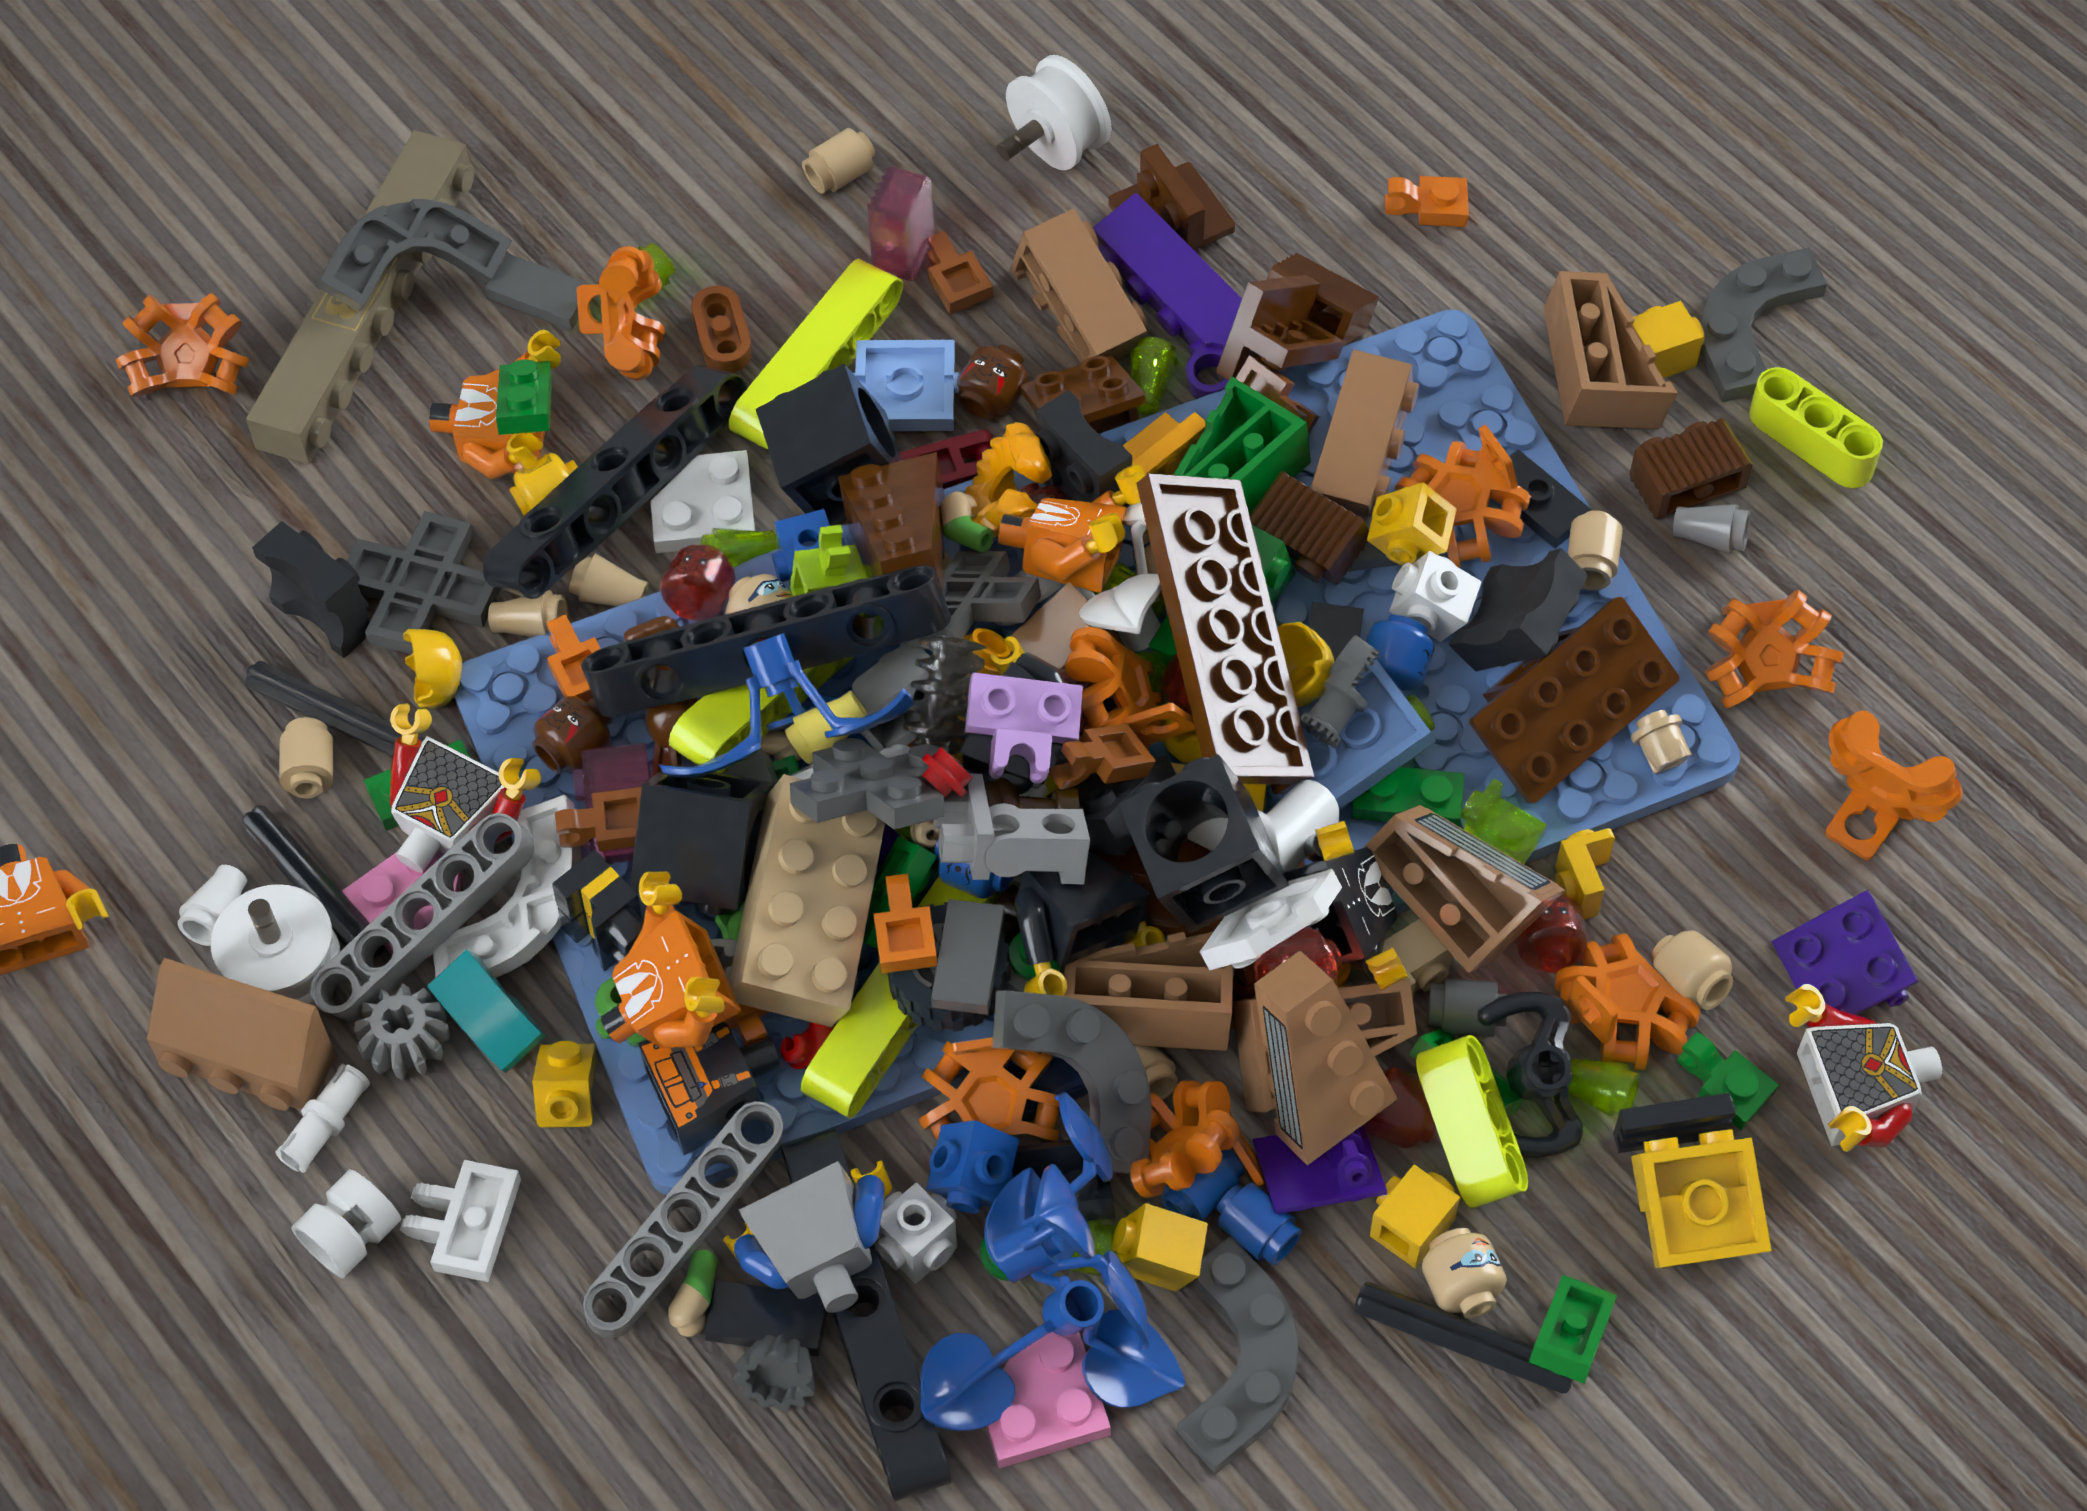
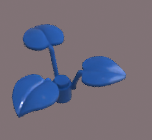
M783 633L743 648L754 676L746 679L750 691V735L728 753L698 766L674 767L660 765L662 773L673 777L703 776L732 766L760 750L761 688L765 689L767 697L784 692L793 711L787 718L766 725L768 732L787 729L794 724L793 717L817 707L833 729L824 732L826 738L852 735L866 731L901 716L910 710L914 703L909 692L902 688L892 702L874 714L862 718H840L835 716L827 703L843 695L829 696L815 689L804 674L799 660L794 661ZM797 681L809 696V699L802 706L793 689L798 686Z
M1062 1092L1056 1095L1055 1099L1059 1101L1065 1129L1075 1148L1083 1157V1171L1069 1185L1056 1165L1051 1164L1047 1166L1040 1181L1034 1216L1024 1220L1023 1226L994 1240L993 1250L1002 1271L1012 1283L1041 1269H1044L1048 1276L1067 1269L1082 1267L1096 1269L1102 1275L1104 1284L1115 1304L1139 1336V1351H1143L1149 1347L1147 1312L1140 1289L1130 1271L1113 1251L1109 1250L1103 1256L1100 1254L1095 1255L1091 1230L1078 1209V1202L1075 1196L1096 1174L1104 1182L1112 1179L1111 1157L1107 1145L1094 1122L1066 1092ZM1059 1234L1081 1257L1056 1258L1057 1254L1064 1251Z
M1032 1168L1023 1170L1003 1187L995 1198L986 1219V1247L991 1259L1001 1271L1002 1269L993 1250V1241L1023 1226L1024 1220L1034 1216L1041 1180ZM1059 1234L1064 1251L1057 1254L1056 1258H1072L1075 1249ZM1041 1269L1031 1274L1032 1278L1037 1282L1055 1288V1291L1046 1298L1043 1304L1042 1313L1045 1322L999 1352L993 1358L988 1345L981 1338L973 1334L954 1333L936 1342L926 1355L921 1370L920 1408L926 1420L940 1428L951 1431L977 1430L998 1421L1002 1413L1011 1406L1015 1397L1013 1380L999 1366L1051 1332L1060 1336H1072L1084 1330L1083 1341L1091 1346V1348L1083 1358L1082 1373L1091 1392L1107 1405L1116 1408L1137 1407L1162 1395L1181 1389L1185 1385V1379L1173 1352L1153 1326L1148 1323L1149 1347L1139 1351V1336L1120 1309L1108 1310L1103 1313V1297L1095 1285L1085 1280L1070 1282L1069 1277L1065 1275L1060 1278L1053 1275L1048 1276L1043 1272L1044 1269Z

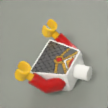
M406 703L397 705L392 710L390 717L392 727L402 735V737L395 740L390 781V806L392 808L391 813L401 830L409 835L395 855L404 865L416 872L422 873L437 851L445 854L488 815L502 813L509 815L517 821L526 800L523 791L536 788L540 784L541 775L537 769H526L520 780L519 771L524 764L523 758H509L501 764L499 772L428 736L423 742L420 741L418 734L425 732L430 727L432 716L425 708L417 709L414 725L411 726L408 721L410 706ZM513 831L500 834L495 840L494 845L508 839Z
M1804 984L1785 996L1786 1002L1793 1003L1798 1008L1789 1015L1790 1024L1793 1027H1800L1806 1023L1811 1027L1806 1029L1797 1055L1831 1146L1840 1145L1843 1151L1846 1152L1852 1150L1856 1145L1878 1148L1887 1147L1912 1121V1114L1922 1095L1920 1083L1941 1078L1942 1065L1937 1050L1930 1046L1907 1051L1900 1032L1895 1025L1891 1023L1877 1024L1874 1020L1840 1011L1826 1004L1823 996L1814 986Z

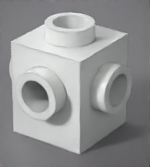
M1429 551L1413 564L1409 562L1404 564L1398 571L1392 584V589L1396 591L1389 612L1394 615L1409 617L1422 623L1428 629L1427 634L1441 642L1467 624L1481 581L1456 567L1448 558L1438 556Z
M916 1182L903 1194L900 1191L895 1192L884 1201L878 1239L875 1243L876 1250L894 1270L900 1268L916 1284L930 1271L937 1270L944 1265L957 1248L956 1213L953 1209L946 1206V1200L941 1195L933 1193L930 1196Z

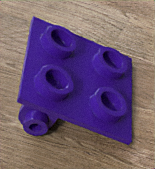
M1869 890L1856 895L1771 941L1796 989L1804 984L1814 986L1821 993L1826 1004L1850 1014L1857 1015L1882 1001H1887L1889 1007L1901 1005L1909 998L1906 990L1919 982Z
M1364 1125L1360 1126L1309 1165H1306L1277 1135L1252 1139L1275 1214L1303 1211L1308 1208L1387 1195V1189Z

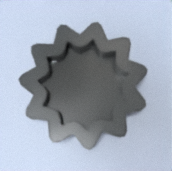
M783 1334L777 1337L766 1335L763 1340L756 1341L736 1362V1369L738 1371L734 1375L733 1381L744 1387L742 1391L743 1397L756 1398L759 1406L762 1408L775 1405L780 1410L786 1412L791 1404L805 1407L807 1396H813L816 1392L809 1350L801 1347L797 1339L789 1340Z

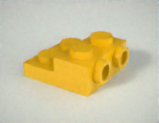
M1732 1129L1698 1134L1700 1145L1679 1148L1677 1137L1643 1142L1645 1153L1631 1156L1640 1212H1646L1655 1268L1772 1251L1752 1138L1734 1140Z

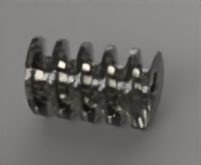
M950 636L920 638L919 644L933 653L932 657L916 659L915 666L929 674L926 679L912 680L911 687L925 695L922 700H914V705L910 709L921 715L920 720L904 722L903 729L916 736V741L911 743L914 746L935 745L942 747L948 754L956 755L964 742L958 736L969 733L965 732L966 717L962 716L967 714L968 695L966 693H969L972 675L969 672L982 670L985 660L973 651L983 650L987 647L974 641Z

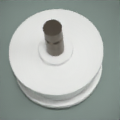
M1049 55L1038 63L1033 76H1020L1009 83L1006 90V102L1017 131L999 143L996 149L1003 160L1009 161L1029 146L1034 153L1050 166L1059 170H1069L1080 162L1082 152L1085 149H1098L1109 141L1112 131L1109 112L1095 85L1078 66L1062 56Z
M280 884L252 889L228 904L215 922L210 943L214 963L223 977L311 1005L315 1004L311 998L310 990L313 978L341 951L339 941L332 928L331 920L322 903L315 896L301 888Z

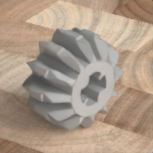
M402 982L397 995L390 996L388 992L380 988L378 994L380 1002L378 1004L362 1002L361 1012L364 1019L355 1022L354 1032L357 1039L360 1040L357 1048L362 1059L371 1061L374 1071L378 1072L380 1076L393 1069L395 1076L403 1080L408 1068L415 1067L416 1071L425 1075L427 1070L425 1060L442 1061L444 1052L441 1044L450 1041V1030L448 1024L445 1023L447 1014L444 1007L439 1002H433L430 992L426 991L425 988L412 995L410 988Z

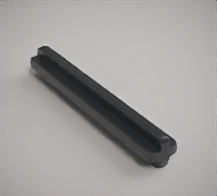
M258 661L247 670L245 684L249 689L310 718L318 719L327 726L393 757L395 740L402 737V735L394 730L390 721L266 662ZM418 735V739L423 742L425 738Z
M258 805L252 811L245 813L242 823L247 833L295 887L309 892L322 903L329 915L334 932L345 945H348L369 923L267 807ZM384 945L377 949L374 958L381 955L385 948Z
M1365 1282L1359 1291L1355 1302V1311L1359 1315L1559 1393H1567L1572 1386L1573 1379L1529 1363L1534 1345L1372 1282Z

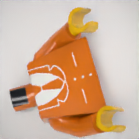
M540 330L530 338L527 346L528 351L515 361H550L551 369L557 368L561 361V355L554 349L560 346L561 341L549 331ZM499 369L485 375L469 376L463 381L459 404L432 403L429 416L431 432L453 433L459 459L491 480H496L509 473L515 474L522 467L526 469L534 468L537 459L540 458L545 431L506 435L498 434L496 409Z
M1135 464L1120 471L1115 476L1120 490L1115 493L1108 490L1091 503L1045 498L1041 500L1031 518L1004 514L999 528L998 543L1024 549L1022 568L1026 574L1064 584L1070 582L1075 587L1101 593L1121 556L1122 543L1126 536L1123 519L1127 507H1123L1126 502L1129 505L1141 502L1136 482L1146 476L1141 465Z
M8 844L1 846L0 975L89 948L88 941L82 930L85 928L83 924L95 916H101L102 919L109 916L97 891L91 889L68 870L53 871L46 857L27 860L25 848L22 845Z
M667 871L646 872L642 875L639 883V894L642 902L647 905L643 928L629 953L613 969L612 978L622 1002L601 1016V1022L608 1035L619 1044L637 1032L663 1049L702 1046L706 1043L713 1026L735 1016L741 1011L707 930L677 910L674 911L673 905L681 901L682 892L676 884H669L671 877Z

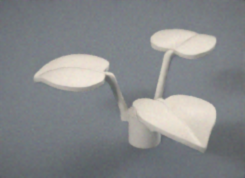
M1141 502L1130 505L1123 519L1126 525L1132 526L1131 535L1138 575L1125 580L1119 586L1112 588V590H1107L1097 595L1090 590L1075 587L1087 600L1079 611L1081 620L1091 626L1117 631L1124 645L1133 652L1148 648L1149 643L1161 625L1151 607L1162 589L1158 574H1148L1142 541V535L1147 526ZM1022 569V570H1021L1020 572H1018L1014 577H1037V576L1030 575V574H1026V573L1023 571V569ZM1038 577L1041 598L1037 604L1055 593L1064 583Z

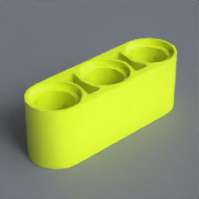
M1775 367L1761 373L1757 380L1750 406L1749 417L1751 422L1762 432L1837 484L1847 488H1859L1868 484L1873 477L1882 450L1883 439L1880 433L1873 426L1794 372L1786 368Z
M1468 1035L1420 1052L1416 1058L1419 1080L1457 1188L1465 1203L1470 1208H1476L1525 1192L1528 1188L1526 1167L1487 1056L1480 1042L1474 1036Z

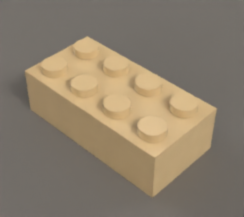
M784 774L766 797L729 984L739 1004L832 1027L850 1010L885 822L868 810L817 823L791 804L790 783L803 779Z

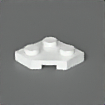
M747 450L697 455L651 500L653 538L656 553L756 543Z
M1333 869L1288 881L1289 886L1225 916L1200 950L1209 970L1231 964L1234 968L1248 966L1258 960L1263 953L1288 937L1326 917L1329 913V906L1342 888Z

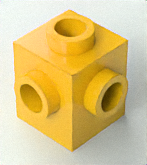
M1424 482L1379 496L1373 508L1367 541L1383 552L1389 560L1400 566L1408 562L1410 564L1416 562L1429 551L1436 555L1445 553L1448 549L1457 508Z

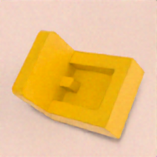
M1610 828L1596 832L1590 829L1581 830L1573 833L1566 840L1561 841L1555 865L1557 871L1555 880L1556 884L1565 889L1560 895L1564 904L1571 903L1578 921L1595 917L1599 914L1605 889L1595 866L1605 864L1610 860L1615 841Z
M559 1041L554 1044L540 1045L532 1080L536 1122L539 1127H588L592 1124L591 1090L597 1064L595 1044Z

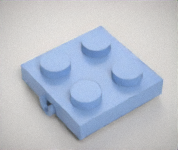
M857 340L856 370L853 374L886 411L892 431H954V393H959L957 385L959 372H955V340Z

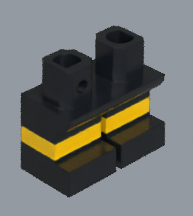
M593 850L552 883L556 905L558 906L562 930L575 943H578L586 935L590 934L596 941L601 968L603 971H606L614 963L617 965L629 953L643 928L644 920L642 919L638 894Z

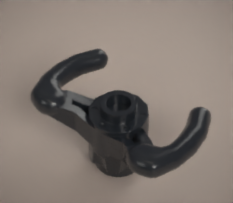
M1517 992L1499 997L1478 1011L1477 1018L1482 1025L1491 1026L1507 1016L1522 1012H1536L1542 1018L1531 1044L1518 1050L1508 1061L1506 1072L1510 1089L1521 1099L1536 1102L1553 1127L1552 1133L1543 1137L1521 1136L1514 1133L1522 1157L1541 1158L1555 1156L1577 1147L1583 1136V1123L1568 1099V1086L1572 1081L1573 1075L1571 1074V1057L1563 1048V1039L1572 1020L1567 1002L1561 997L1543 992Z

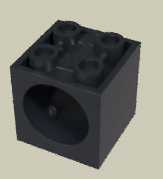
M845 364L824 371L817 378L789 392L779 394L772 401L756 408L780 488L805 514L824 509L830 526L841 525L847 522L839 476L851 474L855 468L863 465L874 464L883 466L902 461L886 411Z
M1219 754L1211 758L1202 757L1195 759L1185 765L1181 773L1161 783L1151 782L1136 789L1132 797L1118 803L1157 899L1189 933L1290 885L1250 792ZM1228 818L1225 834L1212 852L1192 862H1177L1180 846L1193 828L1210 819Z
M670 764L668 765V766H674V767H682V766H676V765H670ZM662 770L642 784L630 887L636 893H639V883L644 873L667 871L671 877L669 884H676L682 892L681 901L699 904L698 910L713 915H728L731 913V910L737 911L746 900L766 797L774 787L775 782L717 772L687 778L669 776L662 773Z

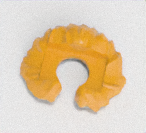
M1015 422L1014 424L1006 425V432L1003 437H996L990 441L992 448L982 452V460L976 463L978 475L973 478V484L967 486L964 491L965 494L971 495L977 504V507H971V513L975 514L971 521L992 529L994 538L999 534L1004 514L1031 518L1038 507L1026 492L1016 491L1014 471L1040 484H1043L1052 477L1051 463L1045 454L1039 437L1035 435L1028 425Z

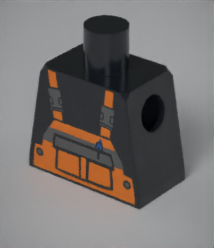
M726 1022L713 1026L706 1043L698 1047L663 1049L649 1040L638 1043L644 1069L683 1155L693 1152L715 1138L734 1114L745 1104L755 1101L760 1102L754 1078L781 1067L778 1053L769 1036L739 1048Z

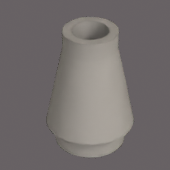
M1738 504L1691 508L1678 506L1674 516L1673 536L1685 538L1731 554L1732 550L1744 551L1749 534L1750 511L1739 509Z

